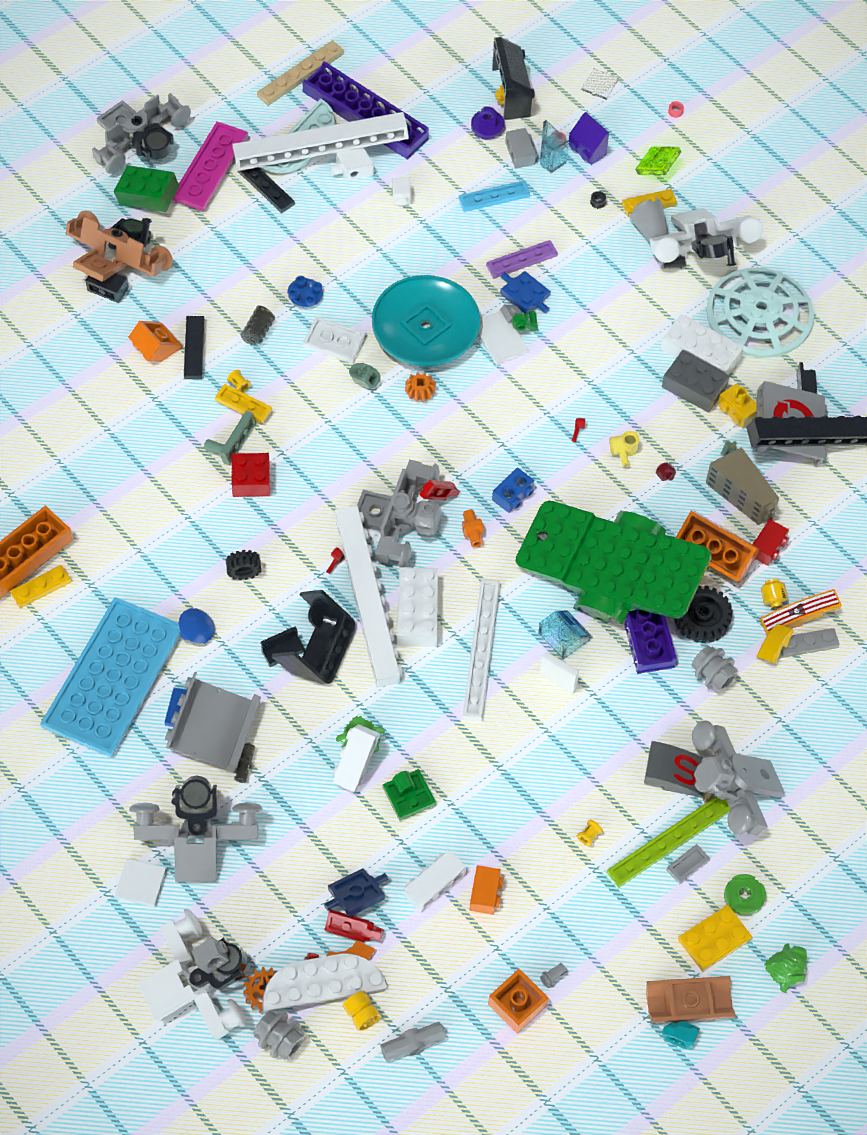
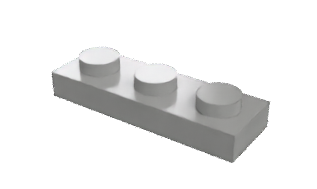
M835 628L792 635L788 647H782L781 649L782 658L839 648L840 644Z

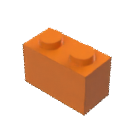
M476 865L469 911L494 915L495 908H499L501 896L497 895L498 889H502L504 877L500 876L501 869Z

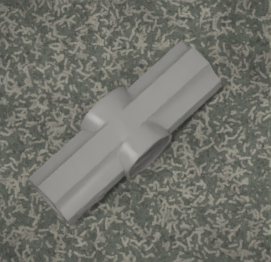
M438 1021L420 1029L412 1028L406 1030L400 1037L380 1044L384 1059L388 1063L406 1055H417L423 1052L426 1047L446 1040V1035L442 1024Z

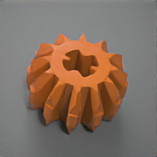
M417 371L416 376L410 374L409 379L405 382V392L408 394L409 399L415 398V402L421 400L424 403L425 399L431 400L432 395L436 392V382L433 380L432 375L426 376V372L419 374Z

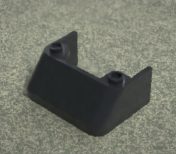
M494 37L492 71L499 70L505 94L503 118L504 120L531 117L532 99L535 98L534 88L530 86L524 61L525 50L503 37Z
M325 591L300 592L299 596L311 606L308 612V620L315 629L302 658L296 652L274 653L272 658L292 675L319 684H330L335 678L355 631V621Z

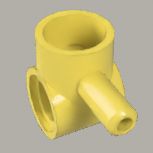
M626 431L620 436L609 438L611 454L620 455L622 466H628V456H633L637 453L640 441L639 435L634 431Z

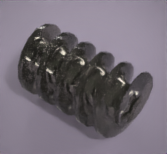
M257 305L250 320H248L240 334L242 340L250 345L261 344L263 338L266 337V333L269 331V327L272 326V322L276 319L275 315L266 307Z

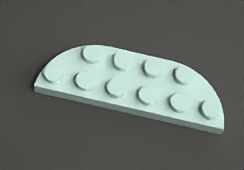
M320 99L289 133L335 125L333 110L324 100ZM312 157L262 166L260 168L269 173H289L306 165Z

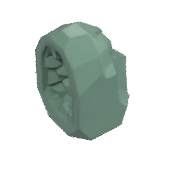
M356 363L349 369L352 379L363 387L372 389L380 382V373L371 365Z

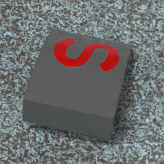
M651 741L644 783L662 786L665 791L702 798L703 792L698 791L695 787L696 779L694 773L697 766L702 762L703 757L673 745Z

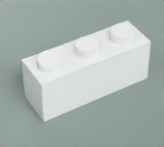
M359 724L350 728L346 737L348 739L347 745L342 748L339 755L341 758L340 764L336 765L332 774L335 776L332 783L352 792L360 789L380 733Z
M448 850L445 854L441 853L430 867L426 866L421 870L420 875L415 880L412 878L405 884L404 897L422 913L466 875V866L451 850Z

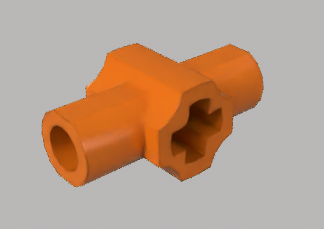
M469 509L463 512V535L465 538L470 539L472 547H480L483 544L481 536L484 535L483 523L480 518L476 519L475 511Z

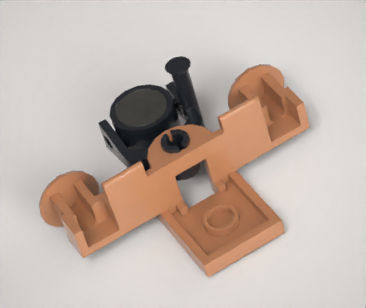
M85 210L81 211L77 218L67 222L66 235L94 248L73 262V268L101 282L124 269L126 265H130L154 277L161 273V270L166 271L171 268L173 257L170 251L163 246L153 247L150 254L143 251L150 244L151 231H149L152 220L149 218H142V221L121 218L111 228L101 230L99 229L100 223L96 215L91 211ZM107 242L109 248L116 250L113 262L105 258Z

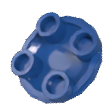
M297 276L295 281L288 287V297L298 306L311 307L318 304L322 299L323 286L320 282H316L313 279Z
M189 608L180 615L178 623L182 639L206 644L213 637L215 631L214 622L206 612L197 608Z

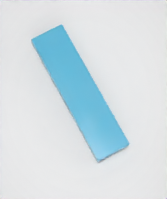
M525 180L458 195V200L463 212L529 198L530 192Z

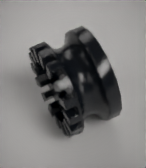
M601 191L593 192L590 205L597 209L603 208L606 204V195Z

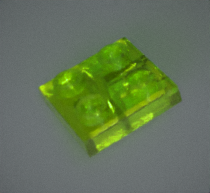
M651 146L635 170L638 175H666L682 151L680 147Z

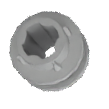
M707 646L692 661L691 666L696 670L695 677L698 680L706 677L704 685L708 689L714 687L717 691H722L738 675V670L734 667L735 660L732 657L724 660L725 651L722 648L716 650L713 646Z
M274 1010L267 1012L254 1029L253 1036L259 1040L258 1047L265 1049L271 1046L270 1056L272 1058L278 1056L284 1060L291 1058L304 1041L305 1034L299 1030L300 1023L293 1021L287 1024L288 1014L286 1012L280 1014Z

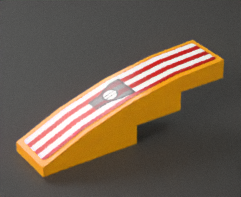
M835 589L779 608L760 617L759 620L767 636L776 624L791 629L803 625V622L822 617L823 613L841 609L842 604Z

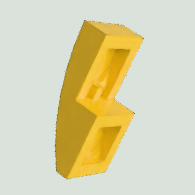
M776 624L765 638L756 657L776 664L782 647H788L794 630Z

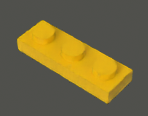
M672 188L623 199L622 206L626 216L629 217V212L631 214L634 212L633 208L650 199L652 202H655V198L661 200L663 209L677 206V200Z
M224 384L215 396V401L243 415L246 410L253 412L255 421L261 424L264 423L272 412L271 406L227 384Z
M59 565L12 589L10 593L19 609L66 586L71 583V579L63 566Z

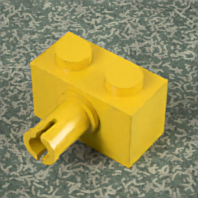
M736 383L720 394L718 405L723 412H726L735 424H738L743 429L749 425L752 419L756 418V402L747 394L748 391L747 389L745 390V387H740Z

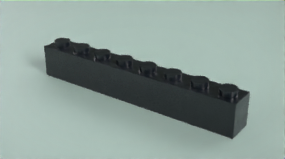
M860 415L854 417L807 416L804 418H796L795 416L788 418L777 416L772 418L756 417L746 427L751 447L867 445V417H861Z

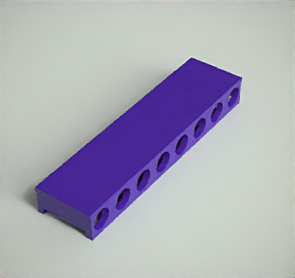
M325 61L322 62V66L307 80L304 79L302 81L303 93L317 102L320 99L324 100L334 113L348 122L393 114L391 110L396 113L403 112L405 119L411 123L409 125L406 122L408 139L384 143V145L407 160L429 140V127ZM326 68L331 71L332 75L327 72ZM352 85H354L358 89V92L352 87ZM378 102H381L384 108H382Z
M639 609L629 611L624 621V626L636 673L642 674L675 668L677 657L666 616Z

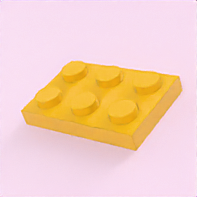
M726 905L678 936L677 940L699 969L704 972L751 941L753 936L730 906Z

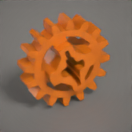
M262 967L260 973L255 969L254 976L248 975L247 980L249 982H244L243 984L246 989L243 991V996L247 997L245 999L246 1004L252 1003V1010L258 1007L260 1014L263 1011L262 1002L256 999L263 1000L264 984L267 986L275 974L272 967L269 969V972L265 971L264 967Z

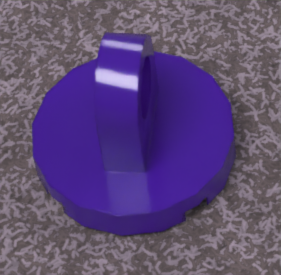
M485 106L481 108V111L475 113L471 119V130L478 138L492 140L496 136L502 135L504 131L505 120L493 107Z

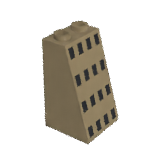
M742 447L710 463L706 484L757 525L764 522L767 523L769 519L773 520L779 497Z

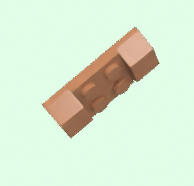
M730 976L646 982V999L651 1023L710 1021L736 1017L732 1006Z

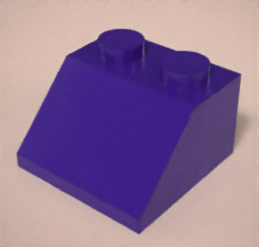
M585 112L569 133L568 145L584 161L593 165L607 154L609 132Z

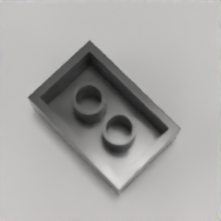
M682 350L664 374L662 388L709 413L719 400L720 394L726 390L730 375Z

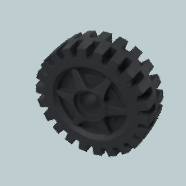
M699 586L686 614L683 617L674 618L675 623H677V629H681L680 633L683 636L686 634L687 639L694 638L696 643H698V640H701V643H706L707 640L709 643H712L715 639H721V636H724L728 631L732 621L733 609H731V602H728V597H723L724 593L721 591L717 593V589L714 587L712 590H709V586H705L704 589H702V586Z

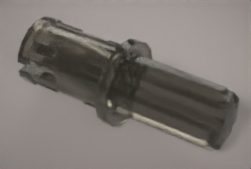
M247 743L243 747L238 761L236 776L234 777L236 782H247L250 767L253 766L252 758L255 751V745Z

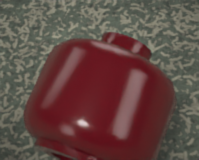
M664 462L657 467L656 474L662 481H672L676 475V469L670 463Z

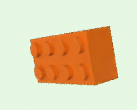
M692 510L675 537L707 547L712 555L709 566L737 582L743 581L760 551V548Z

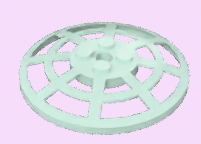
M745 268L724 276L711 290L706 307L710 328L729 338L718 326V323L728 320L733 328L742 333L738 342H736L744 347L742 354L755 358L779 357L797 349L809 336L814 320V308L806 290L788 275L767 268ZM749 273H765L776 277L774 279L751 277ZM742 275L744 278L734 284L729 290L719 288L732 277ZM782 279L796 287L803 296H794L788 287L780 283ZM755 282H768L771 284L768 289L757 288ZM744 284H747L750 288L745 294L735 292L736 289ZM777 287H780L789 297L780 298L774 291ZM715 294L725 296L723 304L724 313L714 317L713 299ZM730 298L740 300L739 308L730 311ZM798 303H808L809 319L806 326L797 320L799 314ZM784 304H793V316L783 312ZM762 305L766 309L761 310L757 308V306ZM741 315L747 322L746 327L744 328L738 324L733 317ZM780 318L788 322L785 327L776 331L774 324ZM754 326L767 327L769 333H758L752 330ZM793 326L802 331V334L797 339L781 347L778 337L786 334ZM748 337L771 339L774 349H755L744 345Z

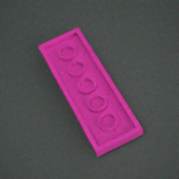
M216 121L179 182V188L173 201L204 211L235 159L232 144L245 142L248 132Z

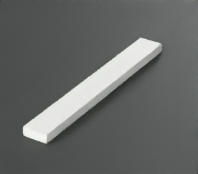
M481 579L462 714L463 720L482 722L500 586L499 581Z

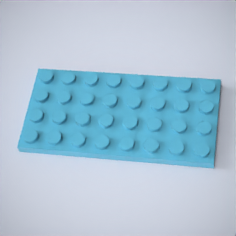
M114 597L41 721V728L112 757L179 640L181 632L179 623Z

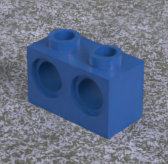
M517 467L493 490L492 501L510 513L521 505L525 497L528 498L534 492V479Z

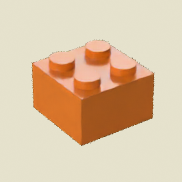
M519 968L489 995L488 1005L518 1034L548 1006L549 997Z

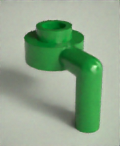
M529 311V315L521 313L513 316V328L519 331L526 330L527 328L536 331L538 329L536 311Z

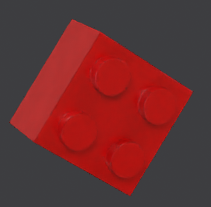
M231 453L233 497H270L269 453Z

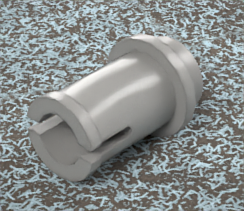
M559 963L548 972H542L540 979L544 986L552 987L554 982L568 975L566 967Z

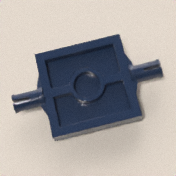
M362 868L328 885V891L334 899L324 903L325 909L329 911L339 906L351 917L385 900V894L379 888V885L389 880L387 874L383 873L374 878Z

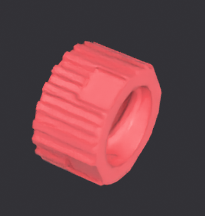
M673 101L669 104L668 114L673 118L682 116L684 105L679 101Z

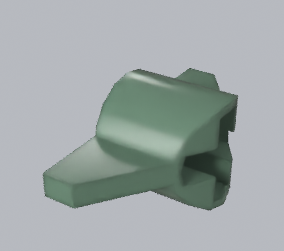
M725 442L720 454L724 456L737 449V442Z

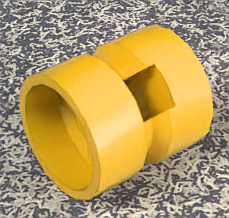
M364 990L350 996L342 1005L348 1016H353L352 1021L358 1031L368 1029L381 1018V1014L374 1005H371L372 1000Z

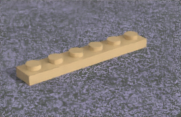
M330 41L257 91V97L267 106L271 105L300 85L304 79L307 80L322 66V62L325 61L330 64L342 56L344 49L335 41Z

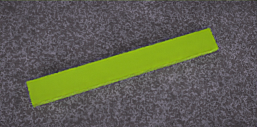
M717 796L613 865L606 873L617 887L620 888L729 814L731 809L727 800H721Z

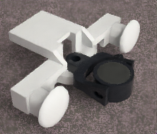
M701 208L671 215V222L683 231L650 238L651 251L659 261L664 263L674 261L679 255L685 256V259H687V252L691 251L695 252L700 259H715L727 255L728 264L726 266L737 265L734 258V247H737L736 236H740L747 243H753L761 238L764 227L760 219L750 215L719 222L715 215ZM705 222L707 233L698 235L696 240L694 225Z
M184 909L185 918L178 922L171 920L159 927L175 961L139 981L137 984L154 1020L158 1021L194 1000L211 1036L219 1039L228 1034L229 1030L237 1025L244 1028L246 1026V1019L240 1006L233 999H228L229 1008L220 1013L209 993L212 987L222 990L245 978L246 975L243 972L247 967V956L241 948L229 943L223 937L219 941H223L226 945L229 961L217 968L216 971L227 977V979L218 981L213 972L208 974L197 966L190 967L189 963L193 959L187 949L189 946L185 939L194 934L200 937L202 929L193 912L189 909ZM183 974L186 976L191 985L184 987L179 975Z

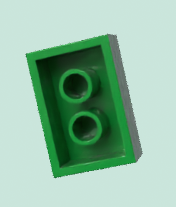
M127 165L113 192L120 206L167 212L179 188V183L175 173L172 171Z

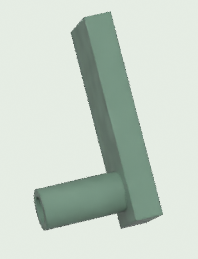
M246 410L225 444L207 439L204 443V449L221 455L223 463L230 466L231 453L239 452L256 425L253 412Z

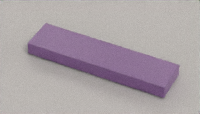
M551 240L488 261L486 262V267L493 279L501 277L504 272L509 274L558 256V252Z

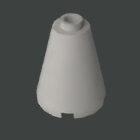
M655 198V202H652L651 199L644 201L633 208L634 212L632 214L629 212L630 219L649 243L650 238L669 234L663 205L658 198Z

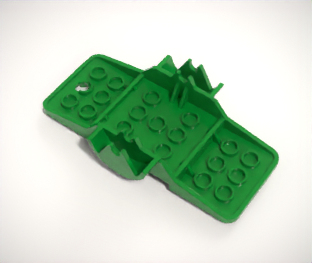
M548 500L541 504L516 555L515 561L522 570L561 584L578 594L579 596L573 609L577 610L580 607L595 619L599 617L604 622H607L611 617L623 625L629 611L636 609L672 618L683 617L688 611L712 555L705 546L665 535L667 530L640 514L620 511L613 522L596 517L592 512ZM541 532H546L547 538L542 541L538 540V535Z

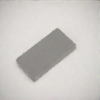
M696 844L670 864L666 871L680 885L706 865L711 858Z

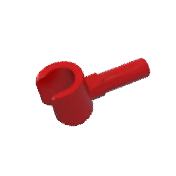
M576 418L575 429L571 440L574 443L577 440L579 429H585V418Z
M338 547L331 552V556L334 559L326 571L328 574L332 572L338 562L344 559L343 551Z

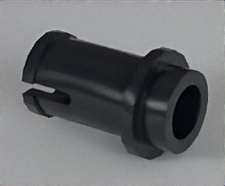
M679 255L674 261L663 262L664 269L675 267L682 269V267H686L685 256Z

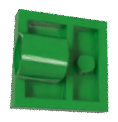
M419 769L410 773L407 770L399 772L391 781L382 784V788L399 821L436 806V801Z

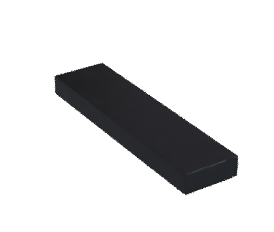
M260 167L237 170L281 214L295 205V201Z
M186 316L184 379H202L204 316Z

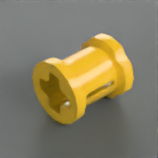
M238 369L232 371L227 377V382L232 383L237 390L243 393L251 386V382L248 379L246 380Z
M590 819L583 831L579 832L576 836L581 843L590 847L593 844L592 841L598 834L600 835L603 832V829L597 822Z

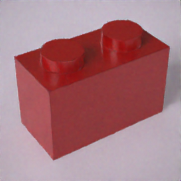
M769 519L753 542V545L760 548L755 559L767 566L770 565L772 560L776 561L780 555V548H785L790 539L787 537L790 529Z

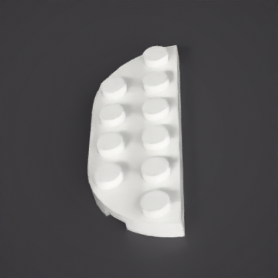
M337 954L298 961L282 967L273 975L265 988L262 1008L263 1012L301 1006L349 997L363 990L367 993L387 989V985L381 972L374 964L354 954Z

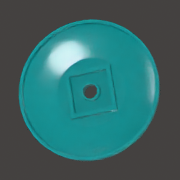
M417 275L401 279L381 293L372 311V329L380 346L395 359L415 366H438L458 359L472 347L480 330V312L471 294L456 282L434 275ZM423 323H428V324H430L431 326L425 328V327H422L421 325H422Z

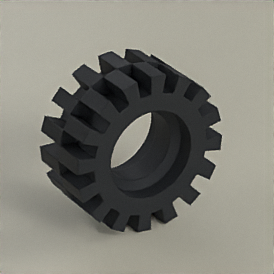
M238 550L235 551L236 553H230L226 558L227 575L234 580L237 578L238 580H242V578L248 580L249 577L253 579L254 576H258L261 573L260 555L255 551L248 550L246 552V550H242V552H239Z

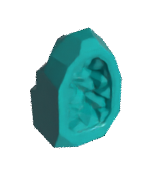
M684 1021L679 1023L672 1022L664 1026L662 1037L678 1047L691 1050L700 1028Z

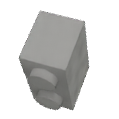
M526 128L506 132L505 144L515 169L535 165V158L538 156L536 147L532 145V136L528 134Z

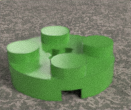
M739 874L727 883L724 890V900L734 913L752 915L761 910L766 899V890L764 885L755 879L756 877L749 874ZM743 890L750 894L747 899L740 896Z

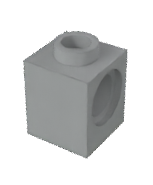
M213 937L191 950L197 967L208 974L229 961L226 945L223 941H218Z

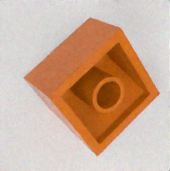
M139 320L128 336L132 341V345L140 350L143 357L150 362H161L183 347L181 342L162 322Z

